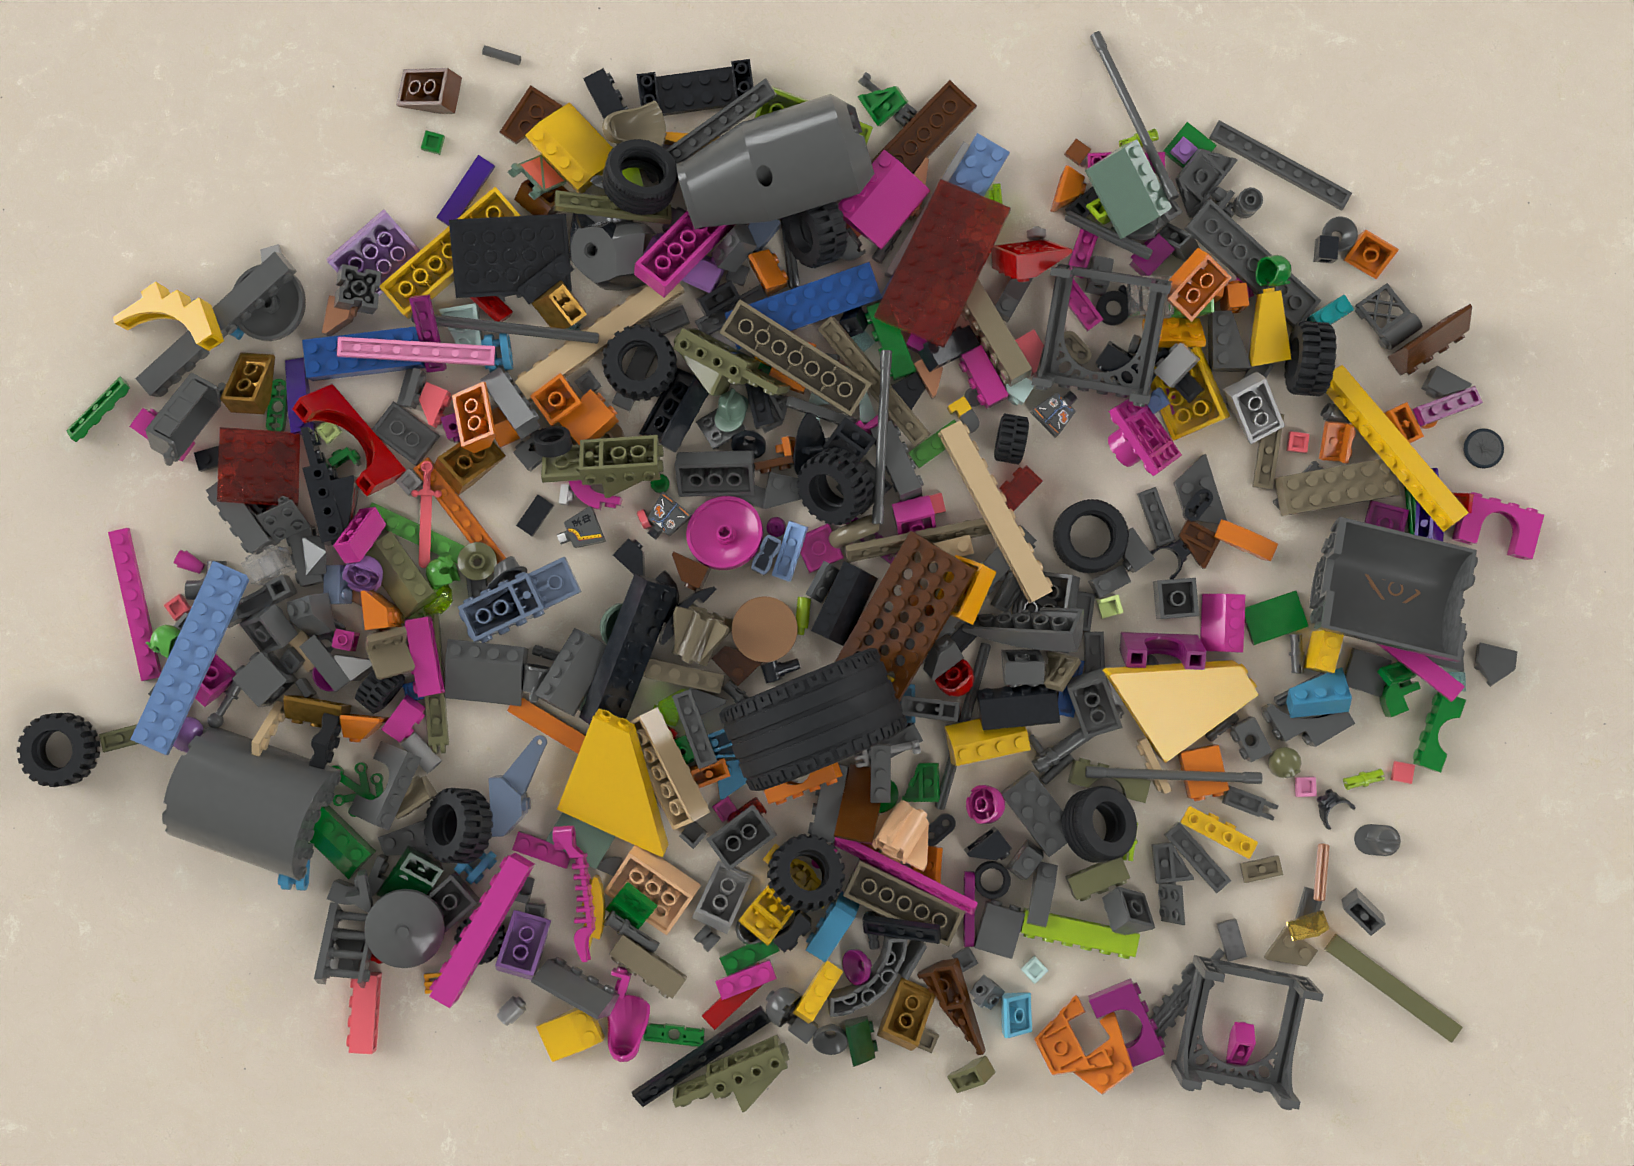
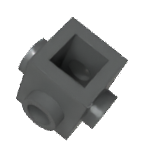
M983 975L974 984L973 989L969 993L975 998L973 1001L979 1007L983 1008L985 1006L991 1010L999 1002L1005 991L992 979Z

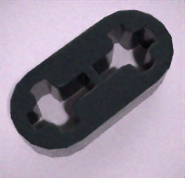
M1208 489L1197 491L1184 507L1182 512L1183 518L1189 522L1198 520L1212 503V492ZM1206 493V499L1208 501H1203L1201 504H1199L1198 502L1201 499L1199 495H1203ZM1196 506L1197 509L1194 512L1196 517H1189L1188 509L1192 510Z

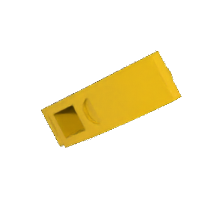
M597 874L593 879H589L592 885L591 895H593L592 904L595 908L594 917H596V929L590 936L589 950L593 938L600 939L602 937L606 914L604 888L600 875Z

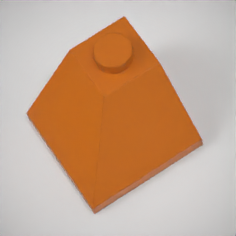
M1068 165L1065 166L1059 179L1051 212L1074 202L1080 194H1084L1087 185L1084 183V175Z
M359 714L340 715L343 737L349 738V742H361V739H367L382 727L389 717Z

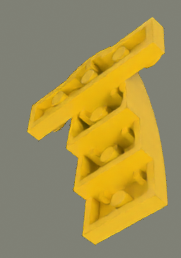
M775 843L762 860L769 864V861L773 858L772 855L780 846ZM796 858L793 859L790 864V874L796 885L808 891L817 889L821 885V880L817 878L814 870L804 861ZM769 885L758 895L738 920L767 946L794 912L790 910L791 906L787 905L784 907L780 904L782 900L779 897L776 899L773 896L775 891L773 888L770 889Z

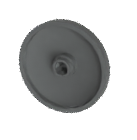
M259 265L245 271L236 281L233 289ZM293 275V279L290 282L279 287L278 293L268 297L265 300V304L261 308L255 309L251 313V317L241 322L238 327L248 336L261 341H276L290 335L300 324L306 307L305 292L299 279Z
M412 889L395 890L378 899L370 909L365 921V939L371 952L383 963L396 968L416 967L431 959L440 948L445 935L444 916L438 904L428 895Z

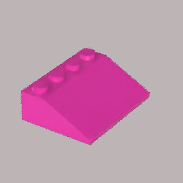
M885 150L872 163L875 174L861 193L844 198L838 204L839 210L844 215V221L879 249H882L930 192L928 187L899 160Z

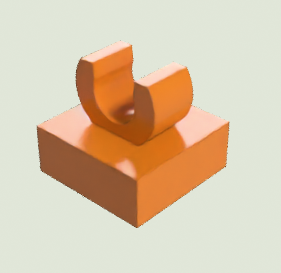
M782 437V444L775 445L776 453H784L785 456L792 455L793 457L795 437Z

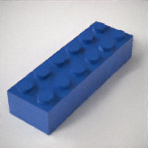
M416 326L302 340L306 378L311 381L404 371L409 368H425L424 362L337 357L338 337L419 341Z

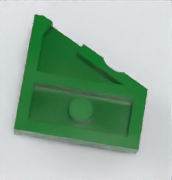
M897 86L858 96V99L877 126H882L908 103V100Z
M918 763L915 774L908 784L909 787L901 800L906 802H939V763Z

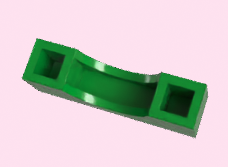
M1439 692L1434 695L1432 710L1426 716L1425 722L1427 724L1425 730L1421 732L1419 737L1421 742L1413 754V764L1434 772H1442L1448 754L1442 750L1439 744V730L1448 720L1461 717L1466 699L1456 697L1451 702Z

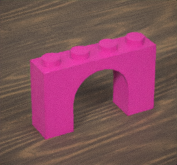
M1471 492V494H1474L1472 513H1468L1456 523L1452 540L1469 545L1477 544L1484 519L1491 513H1498L1506 517L1512 527V537L1507 555L1523 560L1533 559L1544 514L1538 513V510L1534 508L1522 509L1519 508V504H1504L1498 498L1490 497L1486 499L1482 498L1483 495L1480 493Z

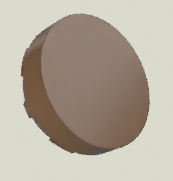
M762 596L747 601L738 609L732 622V636L735 645L743 655L758 662H771L782 658L792 649L797 638V621L792 610L784 602L773 597Z

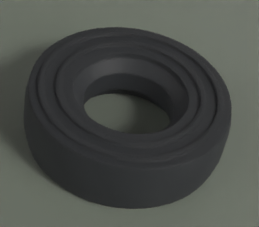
M1109 291L1099 298L1096 310L1102 316L1103 323L1114 326L1123 323L1129 317L1131 303L1124 293ZM1110 301H1116L1120 304L1121 311L1119 314L1111 315L1107 312L1106 306Z

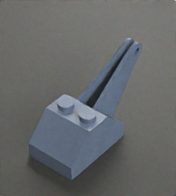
M538 735L534 737L504 775H496L489 778L490 811L493 814L491 818L493 822V828H491L492 837H502L510 833L528 813V809H531L530 797L527 798L526 791L547 745V738L545 736ZM539 739L542 741L541 745L538 744Z

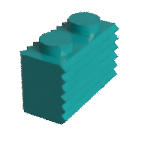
M1343 294L1309 316L1307 321L1324 322L1332 325L1351 313L1354 308Z

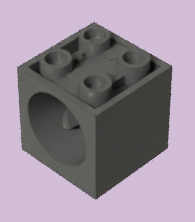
M256 652L250 657V662L246 666L242 665L235 671L236 675L232 678L258 707L271 706L298 680L294 674L288 672L273 652Z

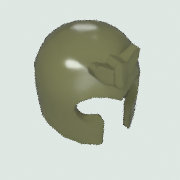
M1278 748L1268 758V767L1271 773L1277 777L1292 778L1301 772V757L1292 748Z

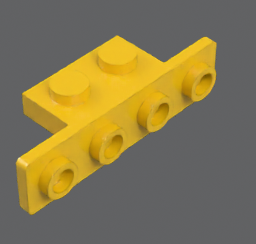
M1188 806L1181 819L1183 825L1248 859L1251 858L1258 844L1257 841L1236 831L1237 826L1227 821L1225 824L1219 822L1220 817L1210 812L1206 815Z

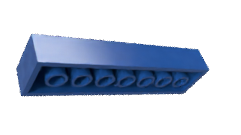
M870 262L748 305L791 332L831 316H836L881 300L882 297ZM733 310L724 313L726 320ZM736 345L737 350L743 349Z

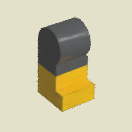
M965 396L947 407L950 414L955 412L962 424L965 423L970 433L978 429L979 419Z

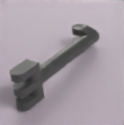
M867 72L858 80V83L871 92L880 90L870 81L871 76ZM908 103L896 112L898 114L895 120L902 126L907 124L903 117L908 121L912 119V116L907 113L908 111L912 115L917 113Z

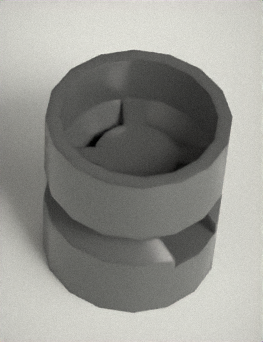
M1245 188L1233 201L1234 213L1240 218H1249L1254 215L1263 204L1262 193L1256 188Z

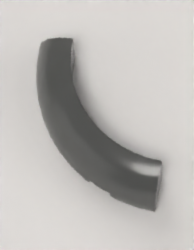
M884 936L880 955L871 968L869 979L860 985L851 984L831 991L827 997L830 1017L851 1014L857 1009L869 1006L880 998L898 976V971L905 959L908 939Z

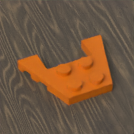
M1077 995L1034 1039L1052 1075L1113 1065L1105 1048L1086 1057L1069 1021L1086 1012Z
M1115 1012L1109 1013L1099 1021L1110 1036V1039L1089 1054L1091 1055L1105 1048L1113 1065L1073 1072L1102 1095L1134 1072Z

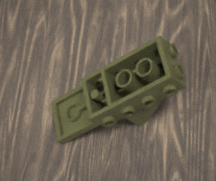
M682 328L681 332L674 339L675 345L673 349L680 353L701 384L712 396L722 395L727 392L731 383L734 385L748 383L754 387L759 385L764 388L763 391L772 396L774 394L788 393L789 385L758 369L760 361L697 328Z
M658 435L580 440V445H573L571 450L564 455L553 458L542 457V483L581 480L582 485L602 484L605 498H610L642 481L660 480V472L664 471L663 460H660V457L664 456L663 445H659Z
M777 1034L707 1064L705 1074L674 1087L672 1101L675 1108L679 1106L685 1107L697 1098L704 1099L711 1092L715 1099L719 1097L721 1099L726 1098L731 1092H734L742 1113L747 1111L781 1071L788 1068L787 1061L790 1059L785 1042L781 1043Z

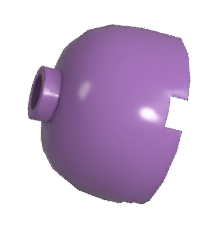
M365 555L360 562L346 564L342 579L348 582L347 586L357 592L373 589L376 591L382 583L383 569L375 558Z

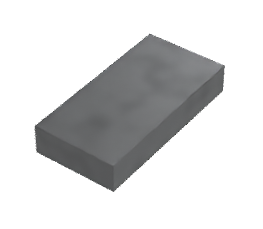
M1234 918L1216 923L1227 961L1230 962L1247 957L1237 919Z

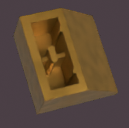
M562 280L531 303L551 328H569L587 315L585 309Z

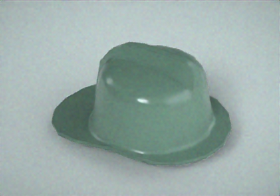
M734 388L723 393L718 401L715 424L719 430L724 432H732L742 425L748 409L749 402L747 398L736 392Z

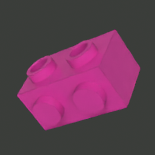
M406 695L381 730L401 743L404 738L407 739L413 733L414 729H412V726L415 723L419 725L425 716L423 714L425 707Z

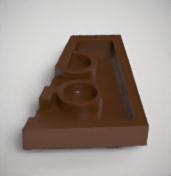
M530 85L499 133L513 143L518 144L536 124L563 106Z

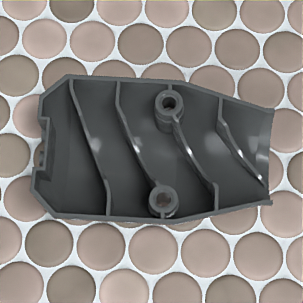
M828 94L756 117L752 120L743 121L685 161L677 163L676 168L681 190L694 229L709 226L769 222L860 194L875 173L864 136L859 134L862 132L856 108L838 97Z

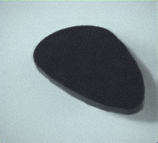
M812 413L805 414L797 431L793 456V467L797 475L804 463L824 450L822 446L825 444V436L818 419Z

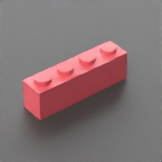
M370 972L369 982H366L365 988L359 986L357 983L358 979H351L350 987L353 988V996L349 1000V1007L352 1008L351 1015L348 1018L350 1035L347 1036L346 1040L349 1053L373 1054L377 1050L382 972Z

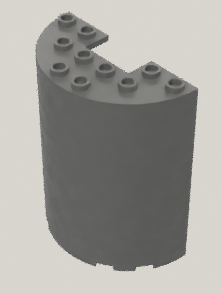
M1339 517L1331 527V532L1333 533L1330 534L1329 539H1325L1321 549L1324 555L1317 562L1310 595V608L1313 611L1310 615L1311 624L1315 625L1314 628L1446 661L1460 662L1465 653L1463 642L1467 638L1466 624L1462 623V617L1460 616L1461 609L1465 603L1463 593L1472 587L1475 582V575L1473 574L1474 568L1478 563V557H1476L1477 550ZM1365 574L1370 576L1385 600L1381 599L1377 592L1373 590ZM1391 582H1394V583L1390 586V590H1391V592H1392L1393 594H1398V593H1400V591H1401V585H1403V592H1402V594H1400L1399 596H1393V595H1391V594L1389 593V591H1388V586H1389V584H1390ZM1416 590L1420 591V595H1418L1417 597H1415L1407 603H1402L1414 594H1416Z
M210 726L203 729V734L200 737L196 735L188 744L189 751L185 756L181 755L169 780L163 802L167 804V807L162 813V822L167 826L165 829L166 833L301 881L307 872V862L314 853V844L308 843L313 838L314 825L320 819L321 806L328 807L334 799L333 792L335 786L341 780V770L326 765L325 770L309 766L310 759L268 745V748L263 750L260 756L252 755L253 739L222 728Z

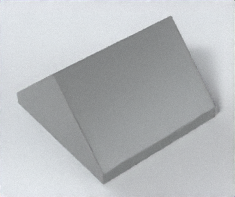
M335 655L334 659L350 681H361L373 671L372 664L368 658Z

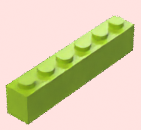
M1024 907L1023 909L1025 916L1020 932L1024 933V937L1035 939V936L1042 937L1043 941L1054 943V940L1061 941L1062 945L1073 947V944L1080 945V949L1092 951V948L1099 949V953L1110 955L1113 952L1117 953L1118 957L1129 959L1130 956L1136 957L1140 938L1139 933L1123 935L1112 932L1109 925L1049 913L1045 928L1027 924L1029 908Z

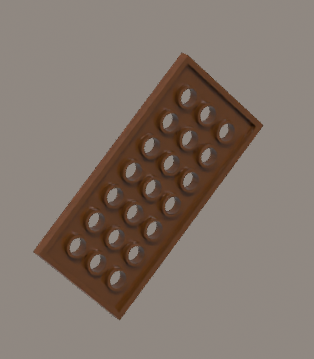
M910 531L835 662L859 651L876 648L881 656L880 661H883L887 673L892 671L895 674V680L892 682V685L896 692L894 695L900 702L977 570L914 531ZM916 552L922 554V560L919 563L914 561V554ZM932 562L938 564V570L934 573L929 569ZM909 568L912 570V577L907 580L904 577V572ZM951 571L954 574V580L948 583L945 575ZM925 578L928 581V587L923 590L920 587V581ZM898 585L903 588L900 596L894 593V589ZM939 588L944 591V597L940 600L935 595ZM913 595H916L919 599L916 606H912L910 603V598ZM887 602L893 604V610L890 613L885 610ZM929 605L934 607V614L932 616L926 614V608ZM903 612H907L909 615V619L905 623L900 619ZM878 618L883 620V627L881 629H877L875 626ZM918 622H922L925 626L924 631L921 633L916 630ZM894 628L899 631L897 639L891 637V631ZM868 635H872L874 638V642L870 646L866 644V637ZM910 638L915 642V646L911 650L906 646V642ZM883 645L889 647V654L886 656L881 653ZM899 655H903L905 658V663L902 666L897 664V657Z

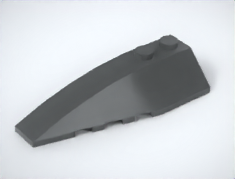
M1044 607L1040 608V611L1030 612L1029 609L1022 610V613L1011 614V611L1003 612L998 616H994L993 613L977 615L973 625L965 622L962 630L984 639L1021 648L1077 652L1082 641L1084 610Z

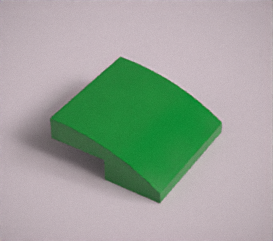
M627 881L605 910L609 913L611 910H614L616 915L623 919H628L633 927L639 929L658 905Z

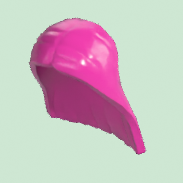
M625 995L624 999L618 998L610 1016L607 1017L608 1048L611 1056L616 1061L628 1062L634 1059L639 1052L640 1043L650 1014V1005L643 998L634 995Z

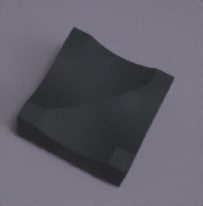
M328 713L323 714L322 729L313 736L311 741L314 755L310 759L309 766L325 770L327 763L332 762L334 756L333 749H337L340 742V737H338L341 731L339 716Z
M798 910L792 923L777 933L773 943L784 953L787 950L791 951L798 944V938L801 935L804 937L811 930V917Z

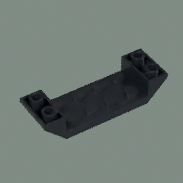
M750 59L731 61V67L665 76H656V72L636 74L640 105L644 106L652 101H656L662 110L663 116L724 108L754 87Z

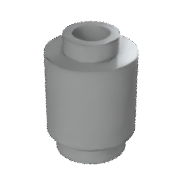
M512 996L499 1009L497 1017L507 1026L510 1023L513 1024L526 1011L525 1001L519 996L517 998Z

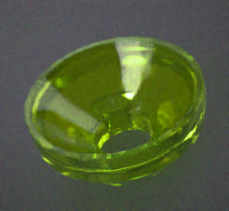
M445 584L436 592L438 598L424 606L423 610L428 614H442L450 607L454 600L452 599V588L448 584Z

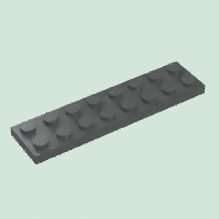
M1211 199L1205 202L1185 227L1189 234L1193 235L1200 244L1243 283H1247V286L1255 294H1262L1263 289L1275 288V291L1281 290L1285 319L1292 327L1300 321H1306L1321 302V299L1292 273L1288 279L1290 281L1289 284L1282 286H1268V284L1267 286H1260L1255 278L1258 262L1263 257L1272 255Z

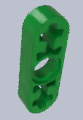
M283 379L273 380L271 400L268 405L266 418L267 430L270 433L279 435L285 431L288 412L286 381ZM280 383L285 387L284 390L280 391V396L284 397V399L275 398V395L279 396V390L276 389V386H280ZM280 401L283 404V408L281 411L275 412L273 405ZM273 414L282 416L281 418L277 417V423L280 424V427H277L276 430L272 427V424L276 423V418L272 417Z

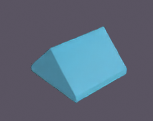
M1004 993L1001 996L1002 1033L1005 1038L1032 1032L1031 993Z

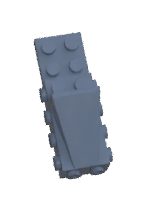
M566 557L551 562L531 573L522 572L515 576L516 579L510 582L505 580L497 584L498 587L493 590L489 588L480 592L481 596L465 599L463 601L464 604L458 606V609L460 611V618L468 628L467 633L474 642H488L493 639L492 635L507 633L510 631L509 627L515 624L519 627L527 623L528 619H535L544 615V611L549 609V607L581 593L582 591Z

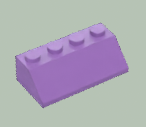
M657 233L656 235H654V236L652 237V239L650 240V242H649V244H648L646 250L644 251L643 255H644L665 233H660V234ZM706 255L682 281L711 293L719 285L725 270L717 267L713 256L709 257Z

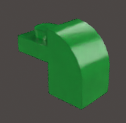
M1409 679L1392 686L1387 684L1384 686L1382 696L1380 697V705L1385 717H1394L1409 711L1404 695L1421 689L1418 681H1411Z

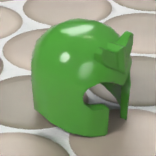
M451 554L445 557L439 556L427 565L426 577L432 589H440L453 581H461L457 567L451 560Z
M162 625L152 633L150 642H146V644L152 651L157 654L160 652L161 655L168 658L180 630L172 625Z

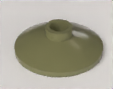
M473 542L466 545L458 555L459 570L465 577L477 581L488 578L494 572V567L497 565L493 549L481 542ZM476 559L481 560V564L478 566L474 564Z

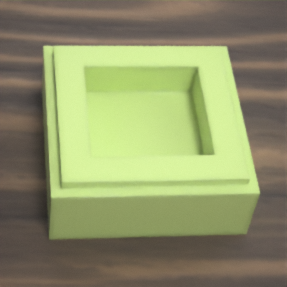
M324 421L315 428L326 444H329L342 433L337 425Z

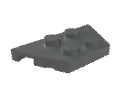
M1198 149L1175 178L1189 218H1193L1238 161L1236 158L1212 153L1204 149Z
M1204 454L1174 482L1182 512L1197 491L1201 489L1210 490L1213 494V501L1197 521L1220 524L1221 519L1226 521L1227 519L1207 455ZM1206 493L1203 495H1199L1201 497L1200 501L1198 502L1199 504H1201L1203 501H1208L1206 499ZM1196 506L1192 510L1188 509L1189 517H1196L1194 513L1197 509Z

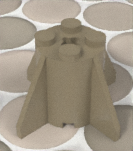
M694 603L688 609L676 606L673 613L675 644L672 653L682 656L681 660L688 664H692L694 661L701 666L707 667L713 651L732 631L734 618L720 616L715 612L711 614L707 612V609L698 607Z

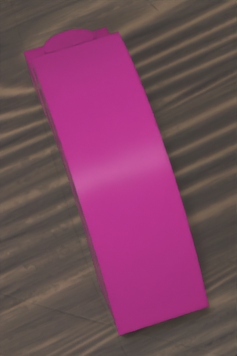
M581 480L569 481L574 494L582 502L594 509L601 510L602 503H605L604 507L616 509V505L621 506L622 504L621 497L612 496L605 498L604 494L595 492L590 485H582Z

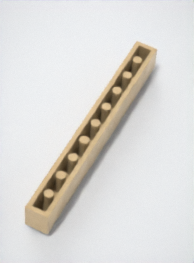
M678 283L663 298L648 285L642 286V291L629 295L625 299L626 302L621 306L619 304L614 306L610 310L611 313L607 316H600L595 320L593 326L590 328L587 326L581 330L598 333L599 342L597 344L567 340L562 348L551 351L548 354L549 357L544 361L539 360L533 364V368L530 371L520 373L514 382L530 403L533 402L530 395L561 373L565 378L600 354L604 348H607L608 340L615 337L614 333L624 331V327L627 326L632 328L636 324H642L685 293L684 288Z
M960 420L942 429L938 435L1028 603H1031L1052 592V582L1048 577L1044 576L1042 572L1043 566L1039 560L1035 559L1032 545L1029 542L1027 543L1023 537L1025 536L1024 530L1020 525L1017 526L1013 510L1011 508L1008 509L1005 503L1007 502L1005 495L1002 491H998L996 487L997 481L993 474H989L986 460L981 458L977 452L979 451L977 443L970 439L968 435L970 431L965 423L962 424Z

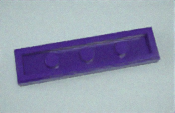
M478 155L436 218L449 226V220L458 219L465 213L494 170L495 165Z

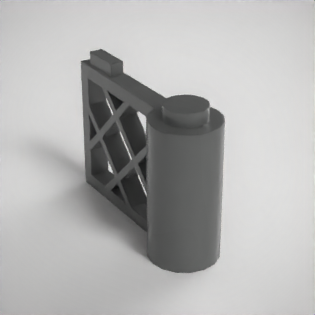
M1388 283L1355 306L1357 308L1355 312L1361 320L1365 318L1378 334V342L1383 349L1392 350L1423 327L1420 319L1409 311ZM1384 290L1390 295L1389 302L1379 300L1380 293ZM1367 302L1375 303L1374 312H1367L1363 305ZM1378 304L1389 305L1388 314L1377 313ZM1392 306L1399 307L1403 314L1400 316L1391 315ZM1376 317L1387 318L1386 326L1380 329L1376 324Z

